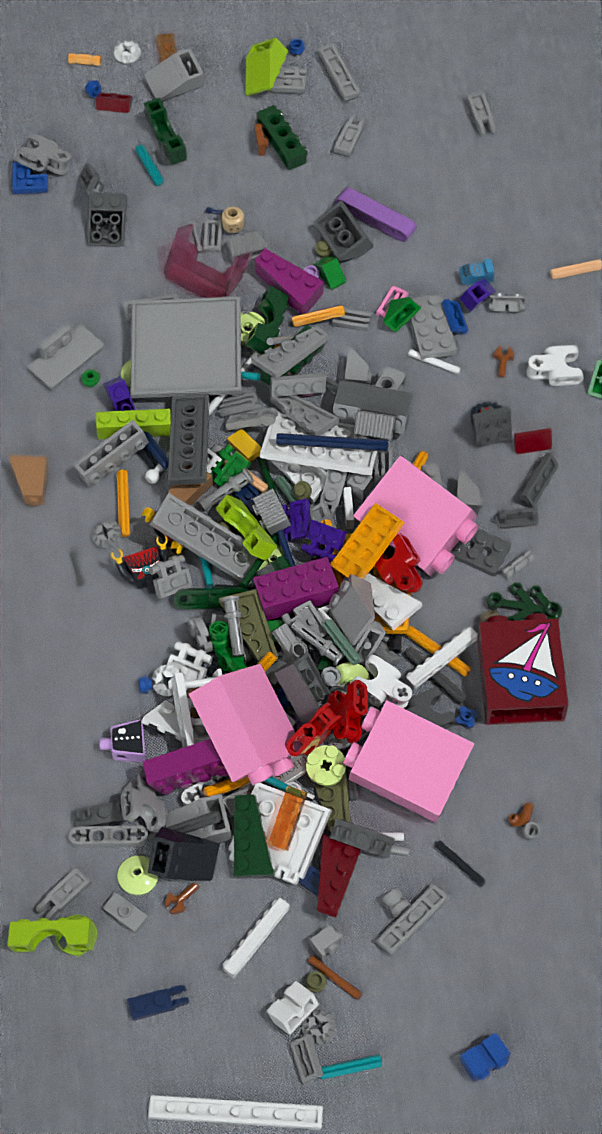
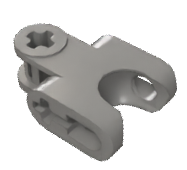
M31 135L27 140V147L23 146L16 152L17 162L37 171L48 169L59 175L68 173L67 163L70 161L71 155L66 151L60 150L54 141L42 136Z
M145 772L139 773L137 780L130 781L121 794L122 816L124 820L131 823L141 816L146 823L147 829L155 833L159 831L161 826L164 827L166 824L164 802L156 798L155 789L147 784Z

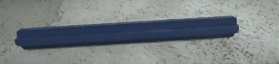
M277 433L276 443L283 445L387 451L388 449L387 440Z

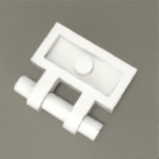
M177 641L174 648L180 651L179 655L171 654L167 665L176 667L180 673H183V677L186 680L204 679L208 669L202 667L201 664L203 661L210 664L213 657L204 650H196L190 644H182ZM191 655L195 657L194 663L186 660V656Z

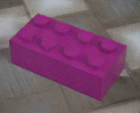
M328 557L253 578L254 587L257 589L267 621L282 617L287 613L288 615L293 614V609L309 600L314 607L328 604L332 595L339 591Z
M211 739L142 761L147 784L163 795L171 794L178 788H189L193 783L199 781L207 782L211 780V777L217 775H228Z

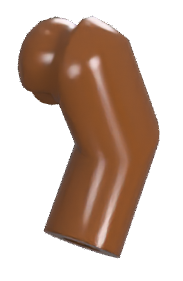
M524 803L522 813L515 815L512 813L509 816L510 824L514 827L527 824L530 821L534 805Z

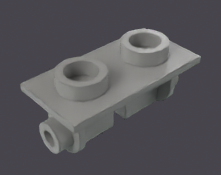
M493 293V296H489V301H492V303H489V310H492V312H505V305H509L508 312L525 311V304H522V302L525 301L526 297L517 293L511 294V296H504L503 293Z

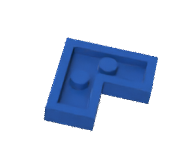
M13 162V194L48 192V175H31V168L19 162Z

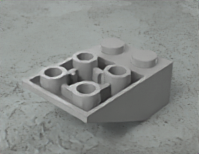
M191 48L174 53L144 74V78L155 99L160 97L161 101L204 86V73Z
M222 794L201 798L165 814V826L169 827L213 811H218L221 816V820L218 823L186 834L217 843L231 840V831Z

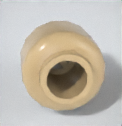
M238 207L226 208L222 213V226L224 230L236 233L243 229L245 222L243 211Z

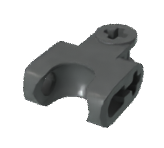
M438 687L411 697L408 702L407 711L444 729L452 727L457 721L452 712L439 714L431 708L432 705L441 699L442 693Z

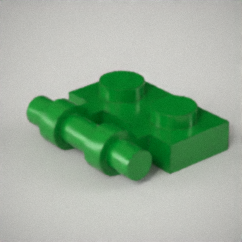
M230 444L221 449L219 457L222 460L215 463L217 465L215 468L213 466L211 468L212 472L210 474L212 477L215 473L218 474L213 481L220 487L229 482L228 479L231 476L235 477L243 471V468L248 469L252 464L237 451L231 456L230 453L234 447ZM225 460H227L228 462L221 469L220 466L223 464Z

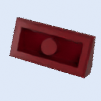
M100 92L96 97V110L129 113L133 96Z
M551 428L515 433L513 441L515 453L524 454L551 450Z

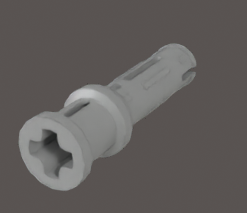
M243 468L241 473L235 477L231 476L228 479L229 482L203 499H200L202 507L208 510V508L221 501L226 495H230L234 491L239 492L248 483H253L254 479L249 471Z
M239 596L222 598L226 612L224 618L228 621L233 657L245 655L240 626L242 613L239 612Z
M299 618L292 624L291 629L318 648L320 655L328 657L334 662L333 665L337 666L345 656L340 649L333 645V641H326L300 621Z

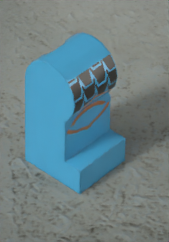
M491 258L484 259L483 263L465 264L459 268L461 281L464 285L475 284L478 280L484 278L488 282H494L495 271Z

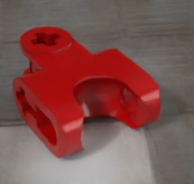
M399 533L392 540L395 545L394 555L388 559L385 554H382L375 563V567L387 584L392 585L396 583L399 589L416 593L422 587V578L414 566L421 560L409 539Z
M354 680L348 684L346 695L335 690L328 696V703L331 704L330 709L336 715L340 714L343 717L341 722L334 728V736L340 740L347 738V741L352 744L353 742L357 743L361 738V716L365 715L368 710L367 686L360 680Z
M330 703L324 704L315 713L314 717L308 723L302 725L286 744L288 753L294 757L310 754L328 738L331 730L341 722L343 717L340 714L336 715L330 709ZM295 741H300L302 745L299 751L293 749Z

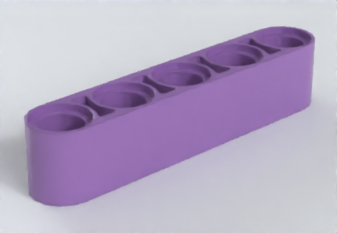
M346 187L335 200V204L342 201L354 217L400 241L406 242L417 228L415 222L351 188Z

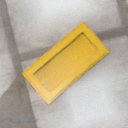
M243 429L227 438L228 443L250 462L260 456L262 447Z

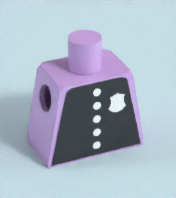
M142 719L112 726L111 738L99 739L100 750H112L113 759L117 761H145Z

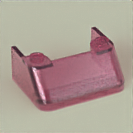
M188 224L178 227L164 268L165 277L204 298L229 297L241 281L251 253L247 252L236 256L233 265L229 266L225 274L196 260L198 249L195 244L189 242L194 225Z

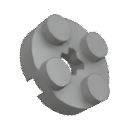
M196 615L188 619L190 626L188 631L191 638H195L197 641V650L201 649L207 653L213 651L212 642H207L209 633L202 618Z

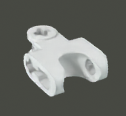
M552 346L544 350V355H533L528 361L527 376L533 380L549 379V384L552 386L581 383L584 379L582 370L569 367L566 364L577 359L579 355L577 346Z
M370 655L365 662V667L374 676V679L366 680L357 676L352 681L360 680L366 684L368 702L374 706H381L387 700L403 709L407 707L412 696V690L408 685L399 681L401 677L400 671L378 656Z

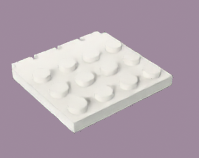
M258 783L254 786L252 794H255L257 797L262 825L267 838L266 842L276 875L274 877L281 878L282 873L285 872L283 880L297 885L299 878L304 879L331 810ZM233 837V839H232V841H231V844H230V846H229V849H228V850L232 851L231 854H230L229 859H230V860H233V861H234V837Z

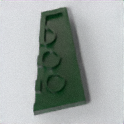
M234 795V877L276 876L266 842L267 838L263 829L256 795Z

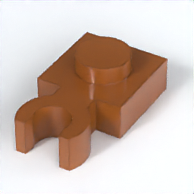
M254 124L259 156L266 155L265 148H268L267 137L264 138L262 125Z

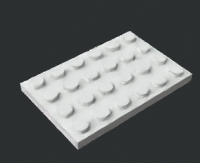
M278 411L275 423L268 427L260 451V458L372 476L378 453L376 450L277 444V433L311 435L282 411ZM340 422L319 435L358 438V434H354L355 425ZM369 436V439H376V437Z

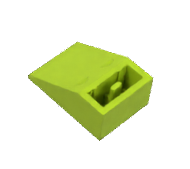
M276 37L253 44L247 54V96L268 91L274 86L276 77L279 75L280 68L288 53V50Z

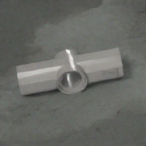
M287 623L271 632L283 649V657L286 662L289 663L308 652L307 646L297 640Z

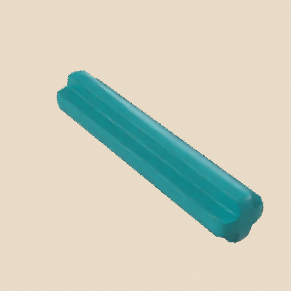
M142 144L136 146V153L156 186L162 185L164 179L146 148Z
M373 1055L323 1066L321 1069L324 1076L321 1079L379 1068L382 1066L381 1056Z

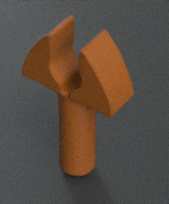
M501 345L495 351L494 359L500 360L498 376L503 378L506 373L507 361H513L514 354L508 346V352L503 356Z
M193 882L178 896H174L170 892L165 902V909L172 903H177V906L170 911L171 915L185 912L184 901L199 889L198 884Z

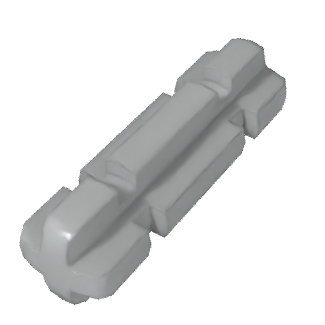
M526 550L523 555L513 560L510 566L507 565L502 569L503 576L507 579L513 576V573L518 572L527 565V562L529 563L534 559V553L531 550Z

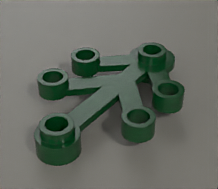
M514 582L511 585V593L518 595L523 602L503 599L502 595L498 592L490 593L487 598V604L492 609L505 607L521 610L514 616H509V621L523 620L534 612L545 614L548 619H559L562 615L561 606L557 602H550L538 585L531 587L530 596L538 599L542 605L535 604L519 582ZM518 587L520 590L516 591L513 588ZM537 590L539 593L535 594L532 591ZM550 610H554L556 613L553 614V613H550L549 611H550Z

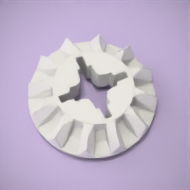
M125 40L124 43L119 42L118 46H115L114 49L115 58L122 63L134 62L141 54L138 43L134 44L133 41L127 42Z
M163 665L154 671L151 680L152 687L157 694L162 696L173 695L171 679L168 681V686L167 684L160 683L164 680V675L165 677H173L175 673H180L176 667Z

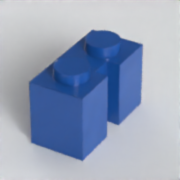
M494 1033L476 1047L474 1046L461 1054L459 1061L473 1082L478 1079L483 1081L491 1075L490 1072L495 1068L500 1070L509 1063L508 1060L511 1053L498 1034Z

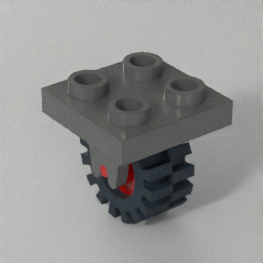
M483 401L482 404L477 403V406L472 407L471 425L474 428V442L477 448L512 439L511 409L509 406L502 407L497 402L492 404V401H488V403Z

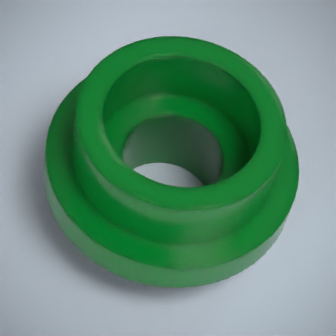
M86 370L82 374L81 379L87 387H95L100 380V376L95 370Z

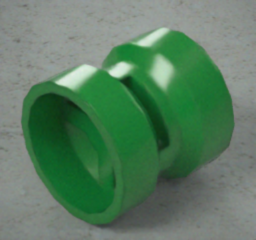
M223 621L213 622L209 626L212 646L217 649L227 647L230 643L228 625Z

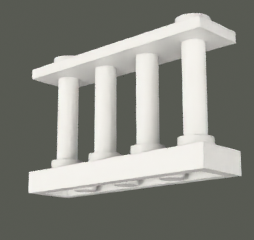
M217 669L213 673V678L186 680L183 677V673H175L171 678L182 748L211 739L210 737L197 738L194 736V727L204 726L201 718L193 719V717H190L189 710L195 706L192 700L187 698L186 691L188 688L201 687L216 677L221 676V669Z

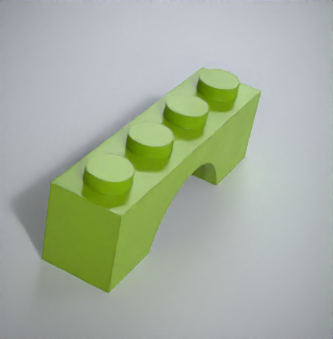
M170 409L96 412L98 439H108L132 420L143 431L150 433L153 437L170 436Z
M226 495L215 508L225 521L234 526L244 536L245 540L242 544L251 555L266 561L278 547L241 500Z
M78 917L77 920H70L68 918H58L57 920L39 918L37 921L18 919L17 922H10L8 947L14 952H35L42 940L49 936L59 935L65 937L67 944L74 951L94 950L96 925L87 917Z

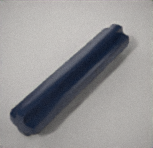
M144 431L149 442L146 445L147 449L162 468L167 469L169 467V457L153 437Z

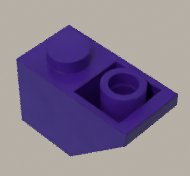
M484 278L469 287L459 299L472 312L489 299V296L496 293V290Z
M119 376L103 383L114 411L135 410L123 378Z

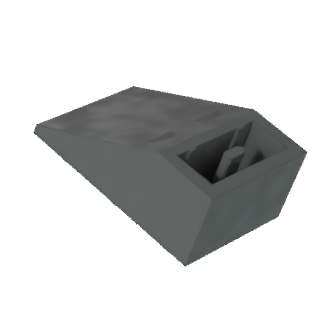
M125 193L90 194L88 246L123 247L127 213V196Z

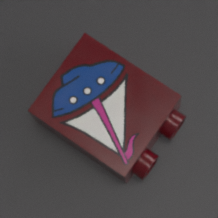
M535 613L519 621H509L506 616L495 615L487 618L485 622H480L477 644L485 725L565 721L568 697L559 620L548 619L545 614Z

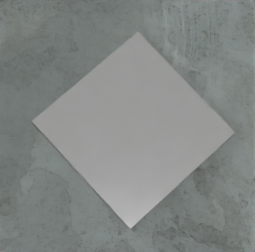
M240 296L132 301L131 398L198 394H242Z

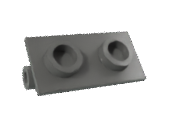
M536 507L498 511L501 528L538 525V508Z

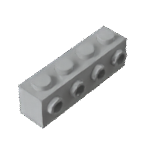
M132 420L76 462L74 467L84 482L91 487L108 473L113 472L124 461L129 460L137 451L142 450L149 442L144 431Z

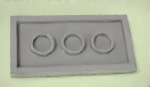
M435 294L411 298L422 308L410 319L421 360L430 357L437 358L456 355V345L442 306V295Z

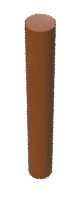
M312 955L308 962L355 999H360L363 994L315 956Z

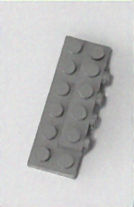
M170 493L166 495L150 523L152 527L240 582L257 559L242 544L244 538L230 532L227 527L219 525L211 517L203 515L195 507L184 503Z

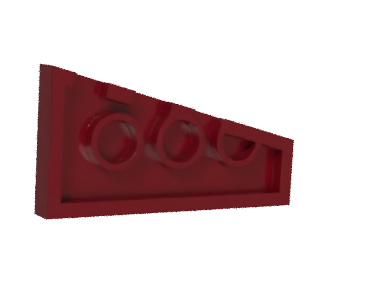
M323 835L316 911L336 918L361 849Z

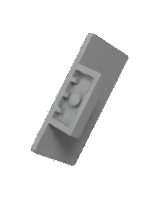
M65 324L39 345L41 356L28 366V370L53 390L105 348V344L82 324L72 331Z

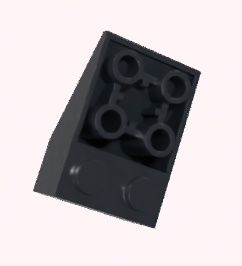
M161 826L154 837L147 873L167 879L212 881L220 843Z

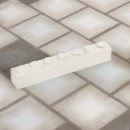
M471 627L463 629L460 635L454 636L450 643L444 644L440 651L437 650L431 658L428 657L422 665H418L415 668V671L409 672L406 675V683L413 691L477 641L478 634Z
M280 897L278 900L275 899L270 910L267 909L263 914L262 920L259 919L255 924L256 927L248 932V937L240 942V947L232 952V957L224 962L223 971L233 979L289 911L290 904Z

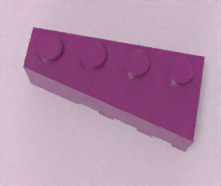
M265 248L255 259V273L269 286H273L288 295V304L295 308L299 315L308 313L323 295L322 280Z

